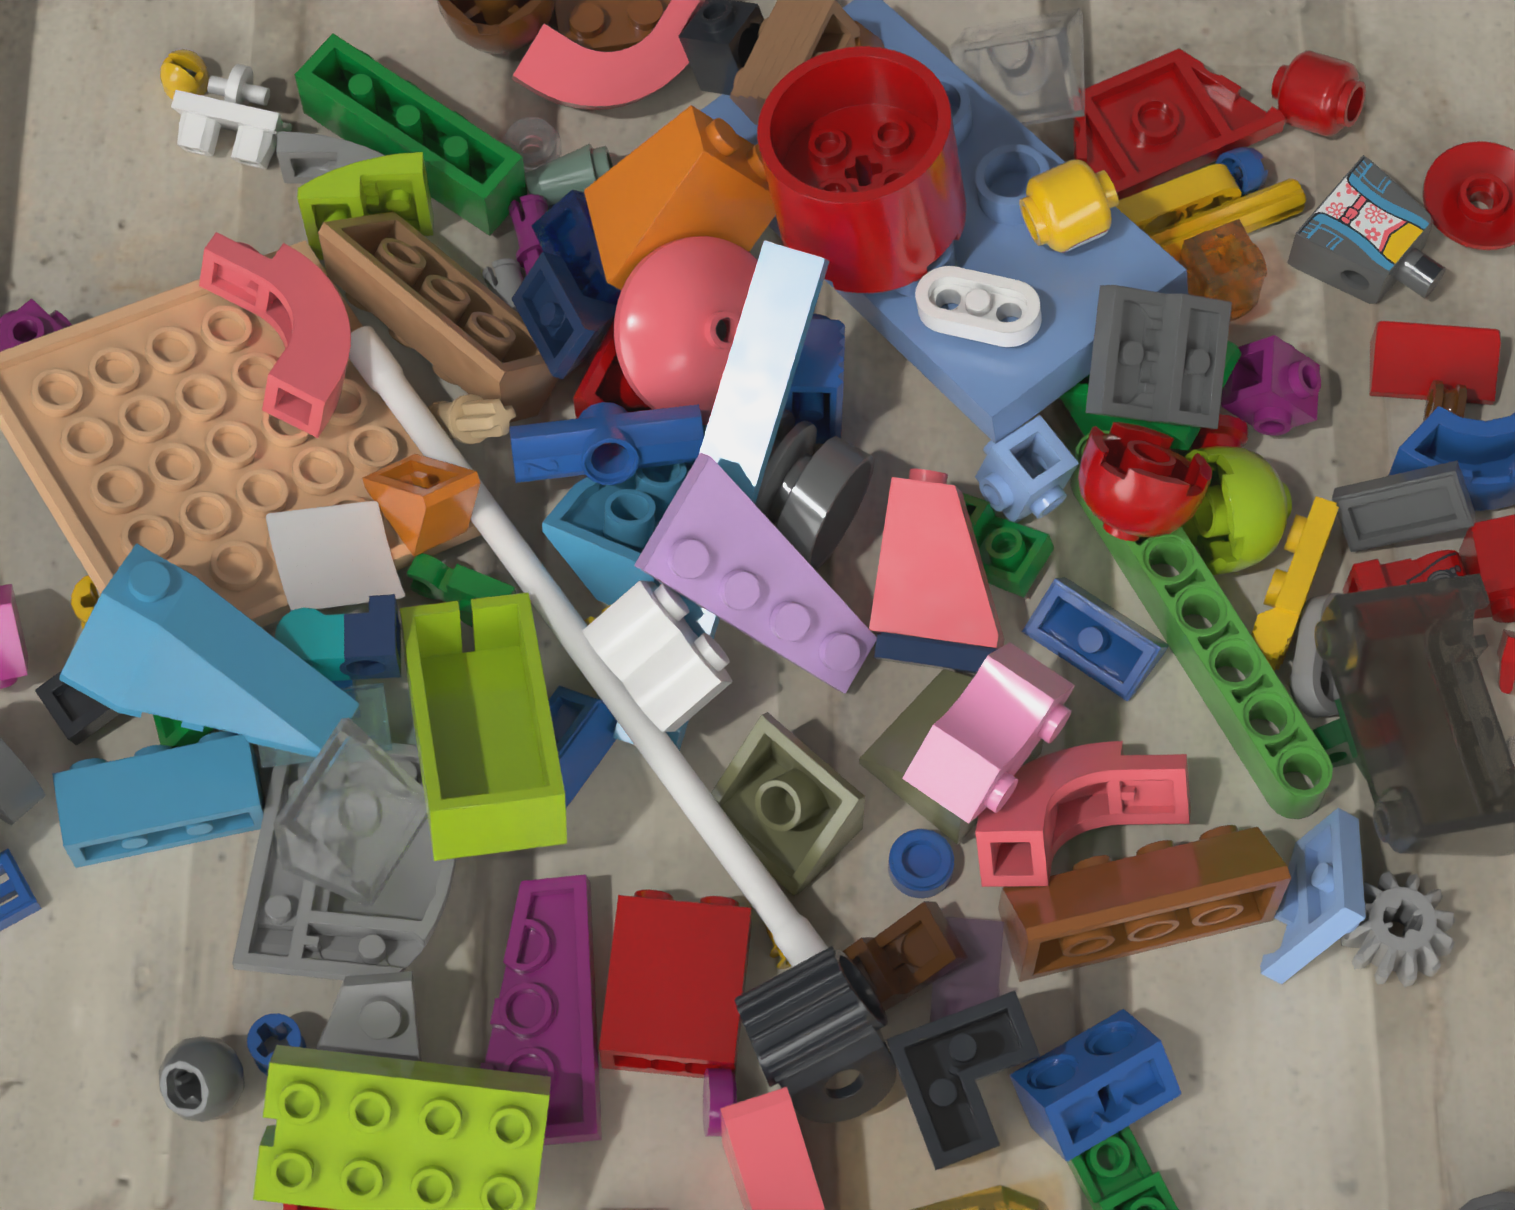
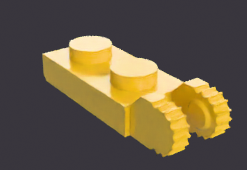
M1315 496L1308 518L1298 514L1295 515L1284 546V550L1294 553L1288 572L1275 569L1263 603L1273 608L1258 614L1251 636L1274 671L1279 670L1281 664L1283 665L1339 509L1336 506L1337 503Z

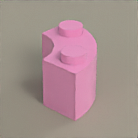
M1007 643L986 657L975 677L959 699L945 715L933 724L902 779L968 824L983 812L986 807L997 813L1010 798L1017 786L1018 779L1014 777L1015 773L1039 741L1043 739L1050 744L1065 726L1072 711L1064 706V703L1075 685L1012 643Z

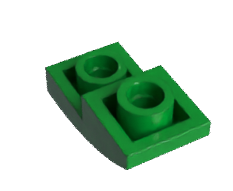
M962 493L988 583L1024 598L1054 550L1049 534L997 517L989 501Z
M1129 1126L1067 1162L1093 1210H1178L1159 1171L1152 1172Z

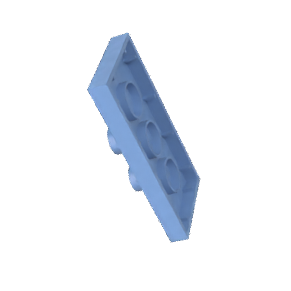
M853 0L843 7L853 21L859 22L882 40L884 48L904 53L924 64L940 80L949 99L966 198V221L959 241L953 240L946 251L927 266V271L929 272L943 266H955L1025 282L1039 296L1042 322L1037 334L1028 342L1015 347H1002L939 333L928 328L921 321L917 309L915 292L920 280L895 290L879 293L836 291L996 444L1016 431L1090 374L1100 285H1119L1165 294H1188L1187 269L1117 207L1110 208L1111 226L1108 233L1102 237L1063 253L1052 250L1047 244L1038 246L1026 227L1020 210L1019 200L1026 197V187L1030 178L1063 164L1065 161L883 0ZM722 94L700 110L713 119L721 118L725 120L736 134L754 145L758 144V125H755L732 101L730 95ZM775 215L768 226L781 237ZM824 279L828 284H830L833 287V282ZM948 303L943 305L941 308L952 310L955 309L958 306V304ZM1006 317L1001 322H1013L1019 318Z

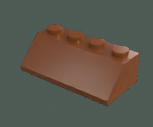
M1225 825L1206 831L1199 837V841L1175 846L1172 840L1157 841L1141 847L1136 852V856L1112 861L1108 855L1084 859L1073 866V871L1050 876L1048 886L1002 887L998 911L1019 982L1273 921L1291 876L1288 866L1258 826L1238 831L1235 825Z

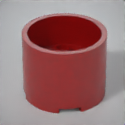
M855 46L832 50L803 62L787 73L772 89L761 109L757 127V139L784 247L829 260L824 279L833 282L835 290L851 293H879L895 290L920 280L928 273L927 266L937 260L951 245L953 240L959 241L964 229L967 212L951 107L940 80L924 64L904 53L882 47Z

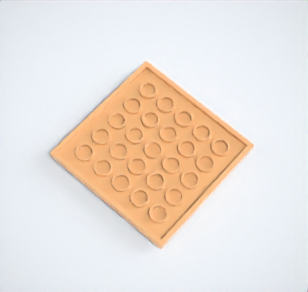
M306 240L290 246L310 259L327 276L326 270ZM277 251L271 252L264 256L273 259ZM329 278L345 305L351 333L363 327L334 282ZM200 279L1 351L0 429L100 595L137 543L197 577L261 628L281 620L291 610L277 569L266 515L275 512L374 501L365 489L362 477L415 453L424 456L381 396L369 387L349 358L337 408L318 438L262 411L267 377L285 350L283 341L275 329L258 315L200 287ZM380 510L391 556L397 571L411 565L415 557H413ZM470 520L466 533L423 553L433 556L476 538L481 534Z

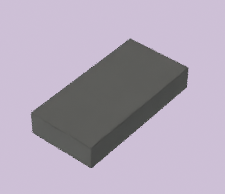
M1458 460L1334 488L1332 501L1337 503L1336 506L1339 507L1337 515L1350 552L1474 526L1476 518Z

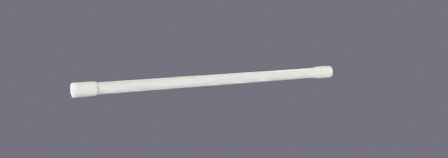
M363 326L351 333L350 361L369 387L381 396L421 453L429 458L473 470L405 378L401 365L373 327ZM480 480V487L470 520L524 593L529 592L530 601L769 928L775 944L793 967L827 949V945L808 919L798 913L668 734L661 732L631 697L622 681L594 651L582 633V630L588 625Z

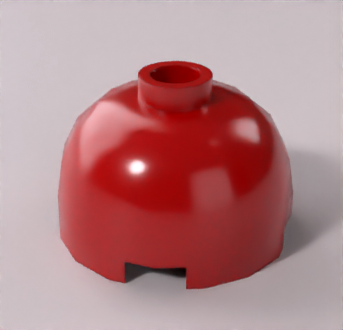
M1113 422L1109 433H1104L1097 426H1094L1089 434L1081 459L1078 475L1080 494L1093 515L1103 522L1104 530L1116 538L1136 541L1140 536L1158 537L1170 534L1194 516L1204 499L1212 479V468L1204 457L1197 453L1190 462L1185 457L1170 450L1173 437L1144 426Z

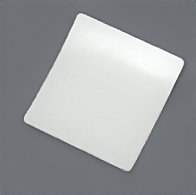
M377 501L275 512L266 515L277 569L291 611L303 607L323 609L369 603V596L395 594L396 599L405 597L391 556Z

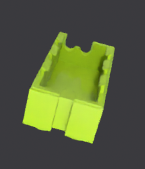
M276 1045L269 1062L263 1118L277 1119L276 1125H267L259 1145L253 1200L337 1210H535L551 1077Z

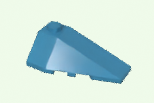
M703 425L704 436L708 425ZM694 462L638 468L629 479L615 485H601L592 481L587 476L573 485L542 522V532L596 600L612 605L640 580L652 581L659 587L660 582L634 565Z
M137 543L101 593L59 678L62 682L118 713L141 718L142 712L182 721L181 727L203 732L205 726L244 735L249 743L324 760L331 753L360 705L197 577Z

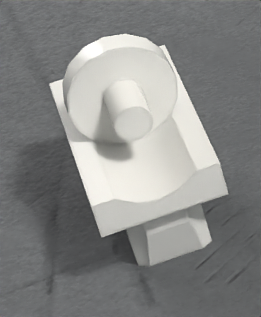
M236 64L228 79L217 76L210 77L208 93L225 96L224 101L175 90L171 107L181 115L177 145L187 152L213 156L220 128L237 131L231 158L244 165L267 169L276 148L278 131L291 132L292 130L290 123L282 122L279 113L248 106L249 102L266 106L270 97L269 88L253 85V70L250 66Z

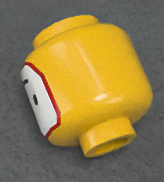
M1078 159L1069 160L1030 178L1026 187V197L1019 200L1022 217L1034 242L1038 246L1047 244L1052 250L1061 253L1070 251L1108 233L1112 220L1110 208L1119 204L1116 190L1108 174L1104 170L1094 173L1086 162Z

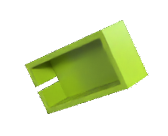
M529 592L471 599L475 650L472 652L462 651L458 601L400 608L404 659L434 861L567 844L565 790Z

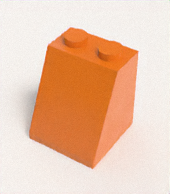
M692 105L584 189L606 281L621 291L627 278L640 261L650 252L666 243L688 237H715L730 241L750 252L776 215L759 145H754L736 134L725 120L721 118L713 119Z

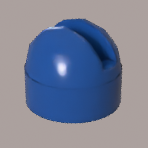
M1235 148L1222 153L1216 160V164H1224L1228 167L1241 190V197L1260 189L1266 183L1269 174L1268 169L1264 170L1261 161L1264 158L1263 154L1254 148Z

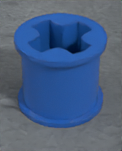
M272 1013L259 1018L251 1026L247 1036L249 1052L254 1058L258 1069L267 1076L273 1052L268 1055L264 1045L266 1039L271 1036L279 1041L286 1038L289 1046L307 1048L296 1022L284 1014Z

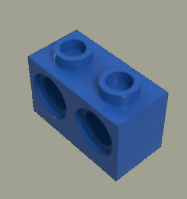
M1124 1008L1009 1074L1031 1128L1066 1162L1182 1095L1161 1040Z

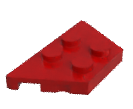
M1178 48L1074 93L1072 105L1074 159L1086 162L1094 173L1104 170L1114 185L1119 201L1212 163L1222 153L1239 147H1248L1283 131L1286 118L1281 111L1273 106L1266 112L1240 95L1241 86L1223 75L1209 72L1201 61Z

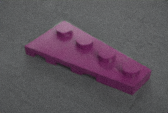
M586 874L521 881L503 961L506 967L499 998H495L490 1020L492 1032L485 1063L481 1062L480 1069L551 1077L543 1146L602 1140L591 883Z

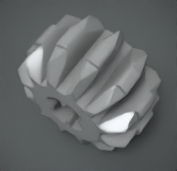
M1390 871L1381 875L1378 881V888L1363 882L1366 918L1360 922L1354 931L1340 938L1341 946L1360 948L1352 960L1354 969L1365 968L1370 963L1378 967L1375 973L1377 985L1384 984L1392 971L1396 972L1399 981L1404 987L1414 984L1418 971L1429 977L1435 975L1441 966L1438 956H1448L1454 946L1453 938L1445 933L1451 929L1455 922L1454 913L1435 910L1443 897L1441 889L1431 890L1426 895L1417 891L1420 885L1418 874L1410 875L1404 887H1399L1396 878ZM1391 921L1399 922L1405 926L1402 932L1403 938L1389 932L1393 925Z

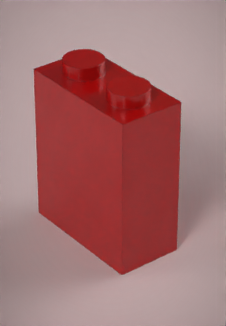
M650 889L636 891L634 896L618 895L599 1044L602 1068L704 1078L706 1068L731 1069L736 1077L742 1019L737 1011L734 1000L739 995L745 993L752 929L751 908L739 907L738 901L723 896H706L700 899V903L677 901L669 893Z

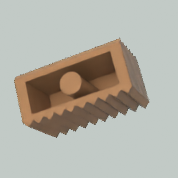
M777 0L770 16L764 19L760 26L759 38L745 66L735 76L734 88L730 98L755 125H758L761 109L766 98L787 73L817 55L836 49L855 47V38L860 36L859 26L836 0Z

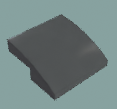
M1100 285L1085 413L1218 429L1232 302L1182 293L1165 294L1119 285Z

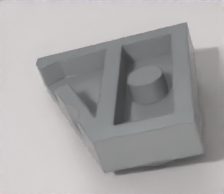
M413 971L345 977L316 1049L422 1062Z

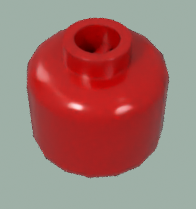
M1306 50L1297 55L1289 66L1282 65L1278 69L1272 83L1271 95L1273 99L1278 100V110L1285 116V124L1331 137L1340 132L1344 126L1351 127L1357 121L1364 105L1366 86L1364 82L1359 81V74L1354 64Z

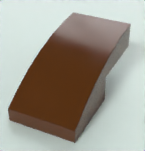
M936 901L922 902L877 936L861 937L842 951L867 979L880 1000L884 1011L912 996L968 959Z

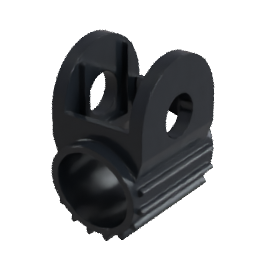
M833 946L739 995L734 1000L769 1088L776 1084H779L781 1088L787 1087L794 1108L804 1118L819 1123L846 1121L874 1108L892 1089L896 1080L897 1067L880 1031L881 1028L888 1025L886 1013L867 979L842 951L834 950ZM845 1070L860 1072L856 1080L846 1087L839 1089L825 1087L829 1079L839 1072Z

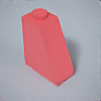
M910 469L909 479L891 477L869 630L877 634L885 632L994 649L1004 646L1005 638L962 491L955 485L947 484L948 474L937 471Z
M787 1087L720 1108L722 1145L744 1210H825Z

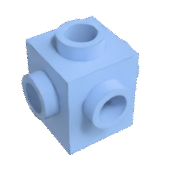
M1039 415L995 444L992 440L989 441L983 449L987 456L975 478L979 482V488L984 499L990 502L991 507L996 511H1002L1009 521L1018 523L1031 513L1037 519H1040L1057 508L1067 497L1063 489L1079 463L1041 415Z

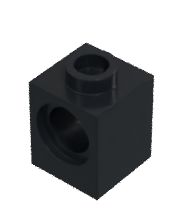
M706 0L680 34L679 39L701 91L724 95L731 94L734 88L735 76L745 66L759 38V29L764 18L758 4L736 0Z

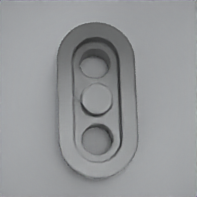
M1331 593L1312 597L1304 604L1298 622V638L1293 670L1289 680V689L1294 702L1304 714L1312 718L1339 714L1335 700L1351 695L1360 640L1359 616L1355 606L1347 596L1342 593Z

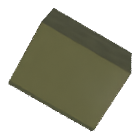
M768 712L760 716L711 792L712 796L770 875L794 896L800 893L863 829L865 796Z

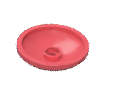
M697 236L681 238L666 243L650 252L640 261L627 278L615 311V349L620 367L629 385L636 395L652 410L699 404L702 425H708L758 259L742 247L715 237ZM720 320L725 323L727 329L726 336L722 341L716 334V326Z

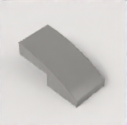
M278 131L276 153L284 183H307L334 169L355 162L385 156L365 146L324 135Z

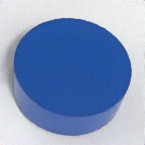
M915 829L902 834L893 843L889 853L888 872L894 886L903 894L921 899L933 897L942 892L951 881L954 869V853L948 841L940 834L927 829Z

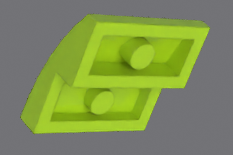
M423 152L387 155L355 162L329 171L298 187L297 199L308 244L318 260H324L318 232L323 222L395 212L422 235L434 236V214Z

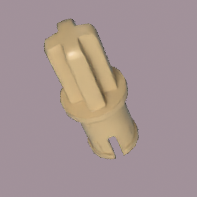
M473 394L459 396L453 402L438 401L428 406V409L450 439H456L460 443L468 445L480 443L487 437L506 436L510 433L509 421L516 417L512 405L503 406L500 399L483 400L480 396Z

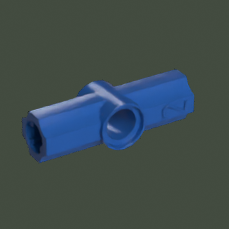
M601 402L585 409L578 419L509 427L516 483L587 475L592 481L601 485H615L629 479L638 468L695 462L704 439L699 404L627 412L622 406L615 403Z

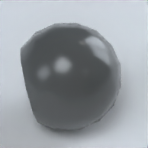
M204 1036L187 1038L175 1045L166 1054L159 1069L160 1092L167 1107L184 1120L205 1122L219 1119L231 1111L241 1096L245 1087L243 1065L236 1051L219 1038Z

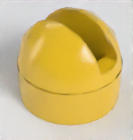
M181 49L171 52L163 61L160 69V79L164 91L171 99L174 98L175 90L201 96L208 90L210 77L207 66L203 59L194 51ZM183 68H187V69H189V70H191V71H193V72H195V73H197V74H196L195 77L193 78V77H192L186 70H184Z

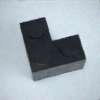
M1015 990L886 1039L935 1170L1000 1146L976 1081L1034 1060L1040 1056Z

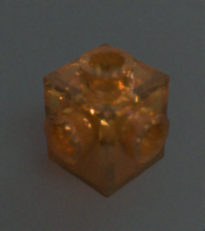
M1240 219L1202 232L1183 241L1179 263L1187 269L1188 295L1232 302L1230 321L1245 316L1258 304L1263 282L1267 276V266L1260 249L1251 241Z

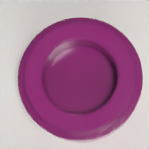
M706 1068L703 1084L704 1134L706 1137H722L720 1108L737 1103L735 1073L731 1069Z

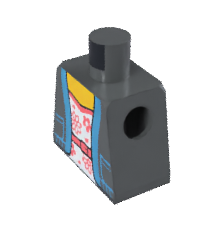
M1364 155L1296 232L1287 262L1293 268L1368 304L1379 303L1397 280L1421 297L1426 298L1438 285L1446 271L1444 266L1421 252L1425 247L1434 222L1431 215Z

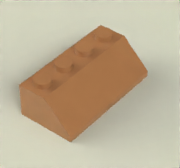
M395 212L323 222L318 234L327 276L345 291V297L352 305L363 311L371 312L389 327L388 332L394 340L406 347L415 349L433 364V371L444 381L458 385L466 393L480 396L483 400L500 399L503 406L512 405L516 417L511 419L509 423L538 416L559 378L551 375L519 313Z

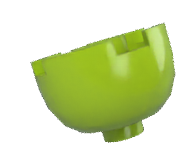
M1214 446L1192 450L1184 457L1191 462L1195 454L1199 453L1212 468V479L1196 513L1181 527L1194 547H1198L1212 575L1237 572L1256 565L1276 550L1286 528L1287 518L1292 510V498L1287 485L1280 480L1275 469L1260 454L1248 449Z

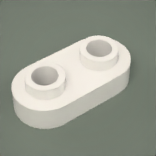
M943 266L925 274L916 287L915 297L919 317L928 328L939 333L1002 347H1015L1031 340L1041 326L1042 315L1039 296L1030 285L1019 280L955 266ZM948 303L958 304V306L952 310L941 308L943 305ZM1006 317L1019 318L1013 322H1001Z

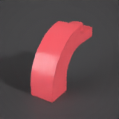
M671 0L655 28L646 38L632 47L614 52H600L584 48L546 24H543L514 72L512 80L546 100L577 109H611L638 102L665 87L689 63L679 39V34L682 29L686 28L706 0Z
M216 232L204 248L199 286L258 315L268 322L279 334L285 350L268 374L262 411L318 438L337 408L345 378L351 347L350 323L345 305L338 291L323 271L310 259L287 244L283 243L273 259H270L260 254L252 246L236 242Z
M1110 741L1059 750L1021 766L1014 775L1018 779L1017 786L1004 806L997 813L986 807L978 816L975 833L982 887L1048 886L1052 861L1059 848L1071 838L1095 828L1111 825L1190 824L1191 802L1187 754L1124 755L1123 741Z

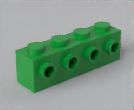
M334 33L294 74L304 114L342 139L365 146L385 156L423 152L430 197L487 235L491 236L508 217V208L511 202L516 200L520 203V197L527 195L523 157L516 153L507 144L496 140L470 123L461 114L450 110L421 91L415 84L404 80L375 61L370 55L362 50H358Z

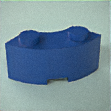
M1438 406L1399 447L1388 476L1458 460L1474 511L1495 510L1515 505V413L1503 418L1482 421L1461 418Z

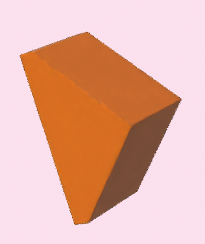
M415 453L362 477L365 489L372 499L378 502L381 512L413 557L467 532L480 487L477 471Z

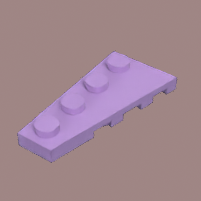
M700 452L634 566L832 688L846 694L875 644L877 637L710 455Z

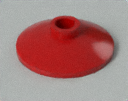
M1475 141L1456 145L1438 156L1426 174L1422 191L1425 210L1431 215L1436 228L1454 242L1473 249L1497 250L1515 245V150L1493 142ZM1476 201L1482 202L1489 209H1480L1471 203Z

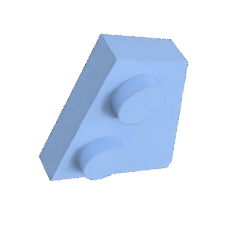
M1340 808L1334 810L1295 843L1288 867L1291 880L1274 917L1287 925L1282 944L1274 953L1263 955L1260 965L1261 974L1279 984H1283L1342 936L1354 931L1360 922L1366 918L1359 819Z

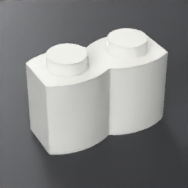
M640 580L582 630V633L602 661L622 681L631 697L661 732H675L733 682L724 669L730 663V660L724 650L711 636L703 633L698 637L683 618L689 613V609L676 591L663 583L657 587L652 581Z

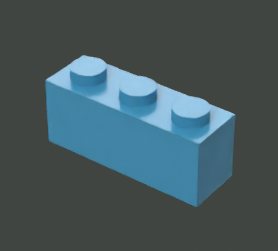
M227 731L214 732L203 736L196 744L177 748L167 745H152L138 750L134 757L110 762L100 758L85 759L72 764L69 770L52 773L63 847L75 868L261 829L265 801L257 756L252 743L247 742L244 735L241 734L237 735Z

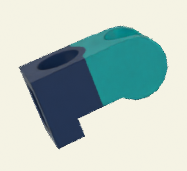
M395 594L369 596V612L324 615L316 609L303 607L290 611L277 624L275 639L330 681L401 677V616Z

